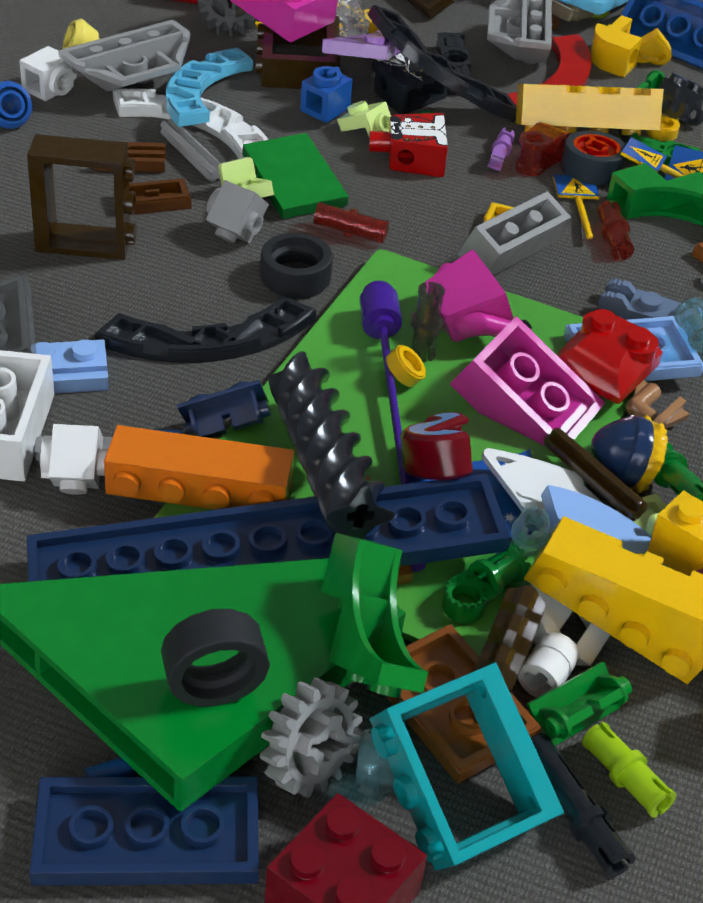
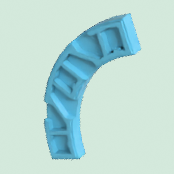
M237 47L207 54L204 61L192 60L183 65L180 71H176L171 76L166 86V108L174 123L178 127L210 122V111L201 100L203 91L224 77L252 71L253 59Z

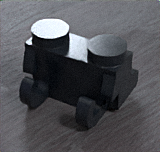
M671 73L669 78L664 77L658 88L664 89L662 113L693 127L700 125L703 122V110H701L703 87L691 80L687 81L674 73ZM695 110L697 111L696 117L692 119L691 113Z

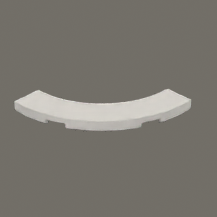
M130 88L113 90V101L119 117L171 118L166 108V95H157L156 89ZM201 98L203 104L210 111V122L192 126L205 130L222 140L233 150L238 159L244 158L242 155L243 144L268 140L257 126H250L244 122L243 116L216 102Z

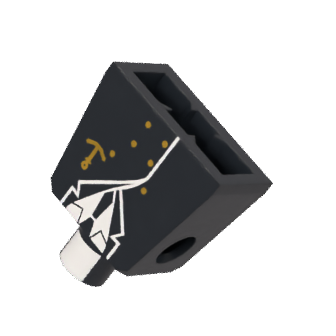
M402 53L388 60L373 59L371 67L375 72L374 91L398 114H408L447 97V87L429 76Z

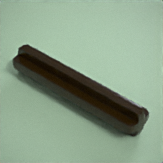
M554 428L545 437L544 445L624 516L634 522L646 512L647 503L561 428Z

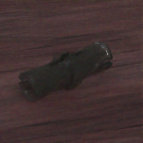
M424 282L419 285L417 309L411 318V327L414 330L411 349L421 358L422 362H426L427 350L429 351L428 360L432 361L435 359L438 334L442 331L444 319L441 318V309L445 289L436 282H429L428 294L426 293V283Z

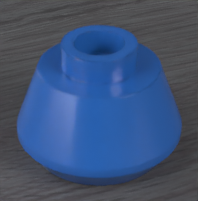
M0 82V127L6 129L18 128L24 125L30 118L32 112L30 95L23 86L16 82Z

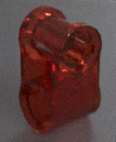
M541 121L528 131L521 133L519 137L521 152L520 158L515 162V169L517 172L527 176L543 174L551 166L561 161L565 140L571 134Z

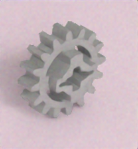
M314 678L311 685L302 681L298 682L295 697L286 693L281 696L283 709L280 713L270 711L268 716L274 724L271 730H266L261 735V738L270 743L269 747L260 753V759L269 763L264 773L267 777L276 781L275 785L294 795L299 793L305 797H311L314 789L322 793L327 791L329 777L338 781L342 778L340 766L343 761L352 763L354 757L350 753L351 748L361 740V737L353 734V731L362 722V716L353 713L358 705V701L348 696L349 690L330 681L326 682L319 678Z

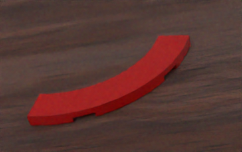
M579 34L552 37L551 48L558 58L559 67L548 80L541 84L586 86L591 70V54L583 38ZM518 92L508 93L509 97L517 107Z

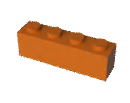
M117 425L104 459L105 493L213 510L289 500L293 483L295 450Z

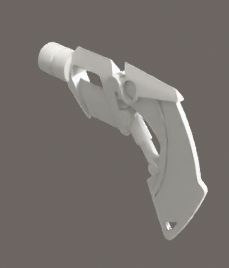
M491 448L485 449L482 454V460L522 513L540 515L539 522L547 528L549 535L553 530H551L541 498V494L547 485L578 492L601 502L584 486L583 479L574 471L534 458ZM498 461L505 462V463H509V464H506V465L501 466ZM531 584L530 586L537 590L539 596L547 605L534 638L536 646L525 660L518 680L523 689L530 695L538 698L566 682L576 665L591 666L610 634L579 615L586 626V630L577 644H575L569 637L560 632V629L573 611Z

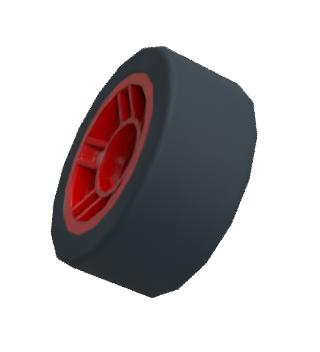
M599 131L575 132L565 140L561 158L562 170L568 176L581 182L597 185L610 184L612 172L626 168L627 158L620 155L626 144L611 134Z

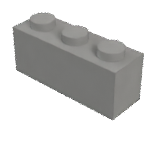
M547 191L476 226L457 255L462 257L474 249L489 271L495 275L552 245L571 219V216Z

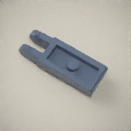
M615 278L607 283L606 291L601 294L598 300L599 309L609 310L625 320L677 316L691 343H698L703 332V309L693 304L681 303L662 297L655 292L636 290L633 284L626 280L621 281Z

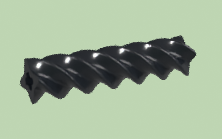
M300 351L290 359L283 371L269 376L270 391L275 403L278 405L279 413L287 427L292 444L297 451L298 459L303 470L306 472L311 490L317 498V504L324 520L335 533L365 539L373 527L392 520L395 517V513L378 506L376 503L377 496L385 488L384 483L378 480L370 482L364 478L365 471L373 464L372 458L370 456L357 457L352 453L353 448L361 441L360 434L356 432H342V426L349 421L350 413L344 409L332 410L331 406L340 397L339 391L334 388L323 390L321 387L323 383L328 381L330 377L329 371L325 368L312 369L306 353Z

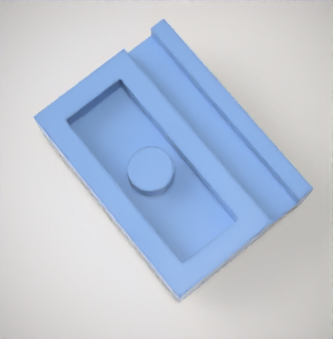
M105 340L36 343V354L51 355L54 394L109 390Z

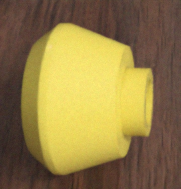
M83 19L74 20L67 28L62 49L100 39L98 31Z

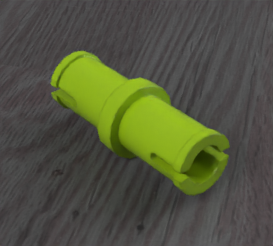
M601 722L600 726L595 724L587 731L582 739L583 747L589 750L610 772V780L619 788L625 787L647 810L651 817L655 818L658 814H664L673 805L677 796L676 792L669 788L647 766V758L639 750H631L611 730L606 722Z

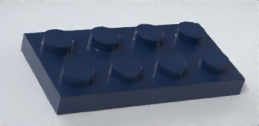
M40 777L29 872L31 886L258 884V777H226L181 813L143 777Z

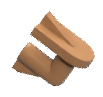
M645 380L633 390L632 398L626 403V411L629 415L641 417L647 415L651 418V421L663 423L666 430L675 424L687 420L690 415L683 409L687 401L680 396L656 418L658 412L650 406L661 396V390L656 384L647 383Z

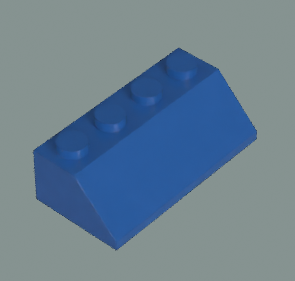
M629 0L621 15L632 19L629 34L642 37L658 28L669 42L673 58L703 69L702 1Z

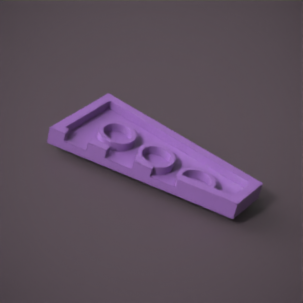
M380 30L371 34L323 39L322 53L388 60L400 53Z

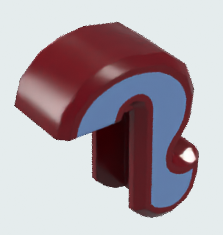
M444 412L428 416L424 422L406 427L400 434L403 469L412 477L429 480H450L470 476L473 472L470 436L466 431H462L461 428L462 425L469 423V419L462 413Z

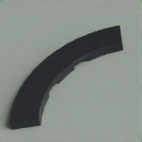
M372 5L367 14L380 32L416 66L471 103L509 121L514 122L516 120L517 107L508 94L488 86L475 78L454 71L455 65L436 51H427L420 38L398 13L378 5Z
M282 296L267 308L247 316V320L243 323L229 327L226 323L192 326V331H177L167 325L146 322L118 313L95 333V340H105V348L111 351L153 361L174 363L222 361L255 354L291 339L316 320V309Z

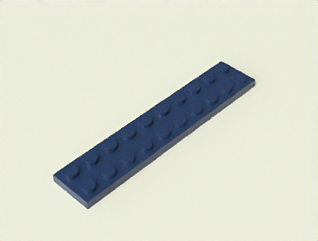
M487 473L470 475L459 479L433 480L385 487L377 496L376 503L378 506L394 512L395 517L386 523L373 527L365 537V540L403 550L399 566L506 551L510 547V535ZM314 496L27 535L28 581L325 559L330 557L336 533L324 520L317 504V498Z

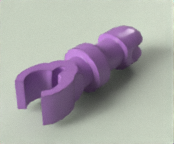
M506 127L500 130L497 139L492 144V154L487 166L497 171L501 170L504 159L510 155L515 137L514 131L508 132L505 130Z

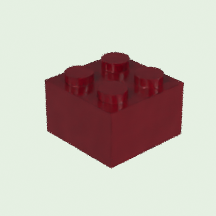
M337 793L267 866L265 903H411L421 892L427 854Z

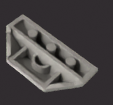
M496 0L489 5L487 40L515 60H521L527 64L546 63L552 45V0Z
M169 20L58 50L61 59L106 92H113L115 89H123L125 86L136 83H148L153 78L180 71L190 40V31L175 20Z

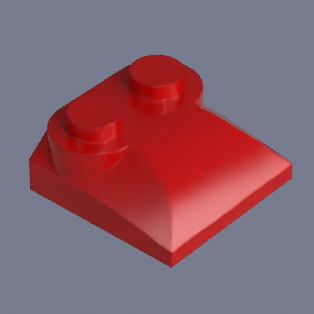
M598 309L587 313L583 317L581 329L556 355L595 393L619 405L659 366L663 352L658 346V339L648 329L639 327L609 310Z

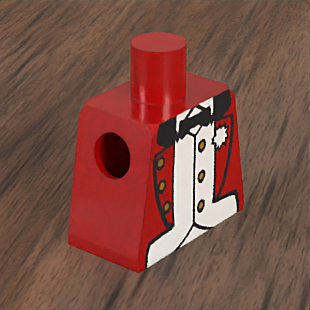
M444 113L392 115L389 122V132H369V152L388 153L389 168L391 170L444 177L448 151Z

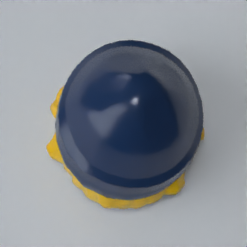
M629 415L626 418L613 421L598 430L592 438L591 451L594 458L631 490L635 489L638 493H642L650 488L649 485L664 463L668 437L665 435L667 430L663 423L652 422L651 418L647 415L644 417Z

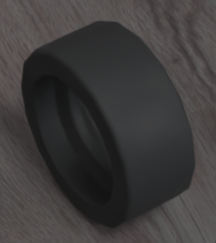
M295 232L283 233L272 237L263 245L261 251L260 277L262 283L271 292L290 298H306L322 293L329 286L332 276L333 254L331 248L322 239L310 234ZM285 262H301L309 264L311 267L296 269L281 264Z
M211 609L189 616L170 630L164 637L161 648V656L171 694L183 703L198 707L217 706L238 701L252 693L265 680L270 667L259 624L247 613L234 609ZM225 650L239 651L235 656L221 663L210 666L191 665L194 661L210 653Z

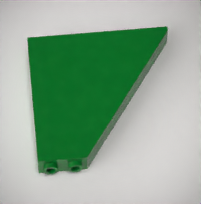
M329 558L0 584V646L180 813L269 745V741L261 738L262 732L271 730L274 724L268 715L270 711L281 712L284 707L281 696L284 693L293 697L296 696L298 682L302 681L311 685L314 678H319L343 688L352 682L345 678L346 669L328 661L341 608L337 607L339 598L321 592ZM397 605L398 622L402 635L406 612ZM211 609H234L247 613L259 624L270 667L265 680L252 693L238 701L217 706L198 707L183 703L172 695L161 656L164 637L170 630L189 616ZM225 650L210 653L194 661L191 665L210 666L221 663L235 656L239 651Z

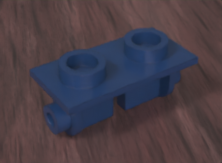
M260 380L239 382L232 385L229 389L210 395L199 394L187 402L177 404V408L186 422L184 424L185 434L207 438L227 433L223 419L231 417L233 428L236 431L255 424L264 423V418L271 416L268 405L269 400Z

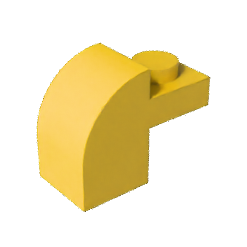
M621 15L614 23L608 26L597 23L590 52L591 62L595 66L623 78L636 67L642 42L641 37L629 34L632 24L631 18Z

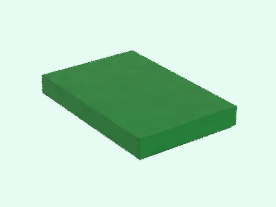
M307 133L243 144L242 155L253 159L256 178L272 181L274 195L268 197L282 219L347 206L348 194Z

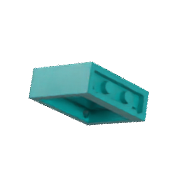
M496 662L389 707L369 718L373 726L371 738L378 754L382 758L387 759L395 777L393 789L396 798L405 810H409L418 830L415 833L418 849L427 854L426 861L432 863L435 871L460 864L564 813ZM466 695L518 813L456 842L404 721Z

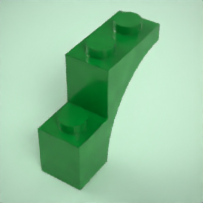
M646 163L612 172L606 202L627 220L637 217L661 216L689 221L703 227V174L699 171L666 180Z
M336 533L321 592L339 598L337 607L341 608L328 661L346 669V679L370 685L369 690L396 698H400L402 689L423 693L428 671L421 668L410 656L401 635L397 615V580L403 550Z

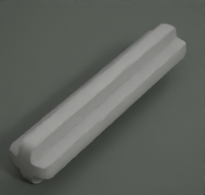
M171 118L167 122L163 120L160 124L162 127L161 135L208 181L220 180L218 169L220 162L183 127H178Z

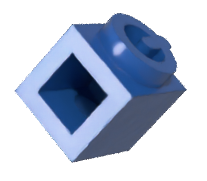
M323 66L316 68L311 77L302 81L300 111L325 123L348 110L347 107L351 105L353 79L343 75L339 67Z

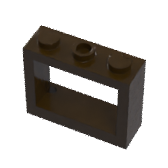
M335 16V22L291 43L266 25L258 23L255 74H262L261 87L301 89L302 81L311 77L316 68L323 66L340 68V55L325 53V57L272 54L273 44L322 46L323 39L340 37L339 16Z
M35 134L27 154L35 252L125 260L129 245H135L137 237V224L131 223L130 214L135 212L136 193L129 189V182L134 180L135 160L128 158V143ZM53 164L113 170L116 228L57 222Z

